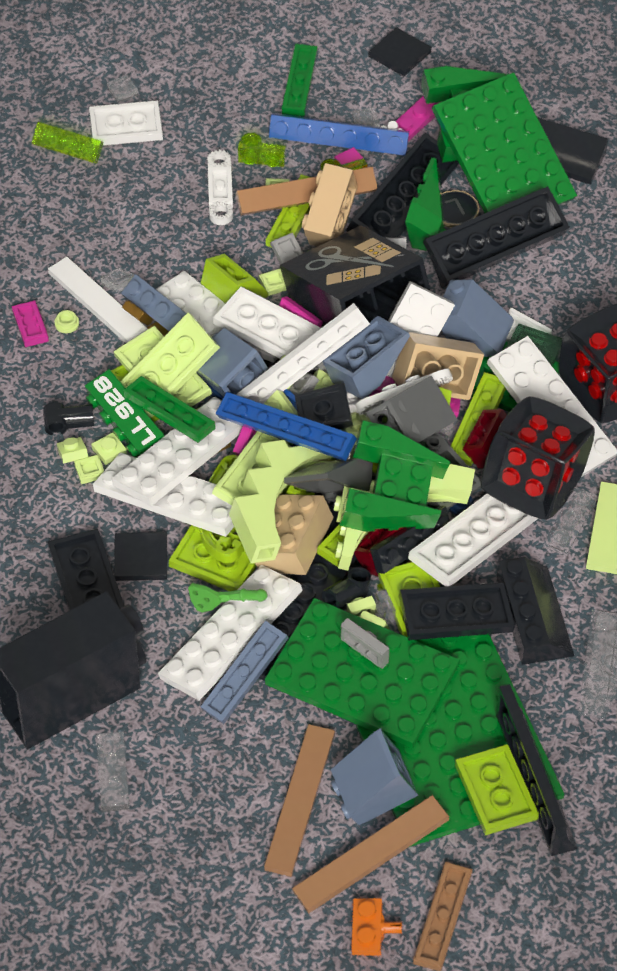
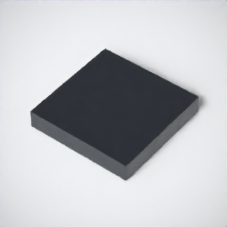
M396 27L369 51L368 57L404 77L431 53L432 47Z
M344 382L295 395L298 416L336 429L353 426Z
M167 532L115 533L114 577L116 581L167 580Z

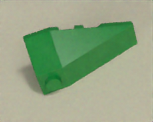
M431 158L424 173L423 184H419L417 188L418 198L413 197L405 221L411 247L427 251L423 243L425 239L447 230L444 225L440 174L436 158Z

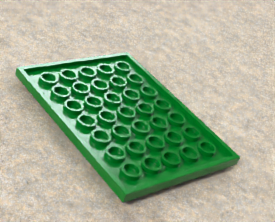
M490 635L415 640L460 659V663L413 749L391 740L399 749L418 793V796L391 809L395 819L432 795L449 816V821L411 846L480 825L456 769L455 761L456 759L507 745L496 717L499 686L511 685L558 800L563 799V789ZM355 724L362 742L374 733Z

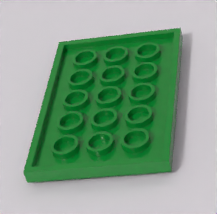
M514 72L435 104L431 108L484 213L547 186L558 205L577 197Z
M314 598L266 676L265 685L375 732L381 729L389 739L413 749L458 669L460 659L415 640H408V637ZM347 618L365 631L372 632L377 640L389 647V663L383 669L341 640V624Z

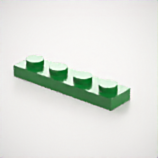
M295 44L282 104L283 115L305 117L318 46Z
M142 376L124 389L125 398L197 443L216 429L215 421Z

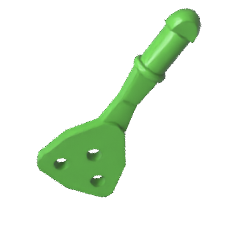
M191 583L188 588L190 600L199 612L211 611L220 603L229 600L262 602L268 597L267 592L263 589L246 590L243 588L230 592H216L207 586Z

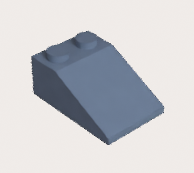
M379 316L369 322L370 325L323 360L332 383L336 385L344 382L346 391L361 400L369 396L382 384L410 337L409 332Z

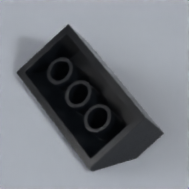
M526 557L498 561L497 581L498 583L504 582L515 624L513 636L521 664L573 657L574 652L548 567Z

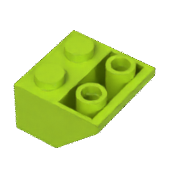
M221 254L206 259L201 284L225 304L240 287L262 298L268 297L269 293L263 286L227 255Z

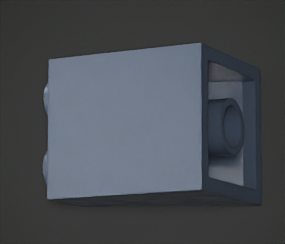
M473 279L450 280L443 297L452 301L455 306L442 328L445 338L474 343L484 353V357H492L501 352L513 325V317Z
M223 328L212 336L220 348L196 373L224 397L226 392L236 395L269 368L258 351L226 328Z
M381 729L375 731L331 769L335 779L331 781L333 789L338 796L341 795L344 801L341 804L342 811L347 819L352 818L358 825L366 823L418 796L399 749Z

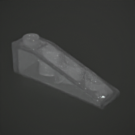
M592 609L578 715L605 719L617 698V612Z

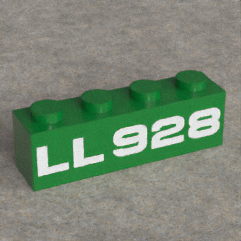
M110 369L84 385L88 393L85 397L87 402L92 404V409L98 408L100 410L99 416L106 426L111 424L114 427L112 429L113 433L120 442L124 440L127 443L126 449L131 456L139 457L164 437V434L145 411L124 397L125 387Z

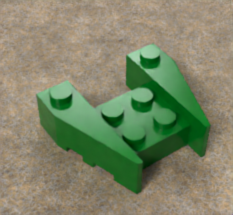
M450 66L429 68L423 71L421 88L426 104L443 102L508 74ZM440 128L437 144L442 162L456 161L457 158L443 130Z
M363 420L357 434L353 458L378 463L373 493L349 488L343 504L339 526L364 532L388 528V531L398 530L403 527H415V529L434 528L442 510L426 507L431 477L443 479L450 461L389 426Z

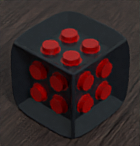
M617 304L606 307L572 325L563 336L560 350L559 372L562 380L586 411L600 423H608L617 419Z
M530 396L524 398L505 417L491 442L483 468L481 488L493 498L525 514L544 520L552 518L570 498L584 472L594 441V426L582 417L551 402Z

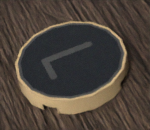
M458 190L442 193L444 225L446 227L452 228L478 217V201L472 195Z

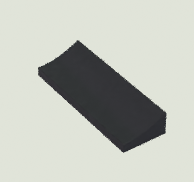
M538 118L568 178L591 185L605 157L608 138Z
M424 133L352 218L346 232L362 225L382 237H400L407 229L405 221L413 197L418 198L417 188L419 184H423L424 173L431 158H436L441 186L458 167V160L442 162L437 140Z
M547 186L425 239L423 243L434 265L440 286L444 288L448 286L450 280L465 279L563 236L570 227Z
M511 685L499 686L496 717L506 743L511 750L539 813L537 821L551 856L577 850V845Z

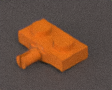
M353 898L352 955L381 956L382 941L385 933L402 934V921L385 922L382 898Z

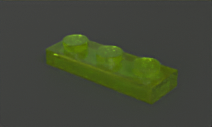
M37 122L31 142L33 145L95 164L98 163L104 143L103 141L41 122Z

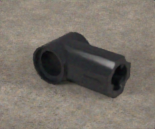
M52 402L43 407L45 432L49 435L57 432L64 434L67 429L94 426L92 404L65 407L62 403Z
M362 567L351 568L348 571L347 577L323 590L322 598L324 602L340 609L358 597L366 598L371 573Z

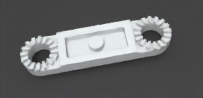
M214 150V152L212 151L208 155L209 217L217 225H226L233 219L231 157L224 150ZM218 159L225 161L221 163V165H219V163L217 165L216 162L214 163V161ZM219 211H224L227 213L225 214V216L223 215V217H221V215L219 217L218 214L216 215V213Z
M443 369L421 378L419 375H415L405 380V384L396 386V384L388 385L382 389V392L355 404L359 415H364L430 376L433 377L438 387L441 386L440 384L443 386L453 380L450 369Z

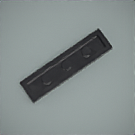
M446 506L434 508L442 510L434 528L415 529V527H404L372 547L370 551L376 573L385 574L407 560L412 549L450 522Z

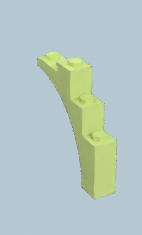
M285 440L261 443L255 459L259 468L247 471L242 486L246 495L235 497L229 512V516L250 563L276 559L281 541L276 529L274 510L276 499L288 486V484L284 483V478L314 463L335 461L334 457L299 445L288 448Z
M450 464L443 479L431 477L427 502L467 504L472 491L475 469ZM372 480V481H371V485H370V490H369V491H364V490H359V491H363V492H367V493H373V488H374L375 480ZM344 486L342 496H336L333 510L338 511L336 522L341 520L343 504L350 487ZM341 526L339 535L344 536L343 543L338 542L335 554L336 558H340L338 569L349 570L353 554L362 538L368 532Z

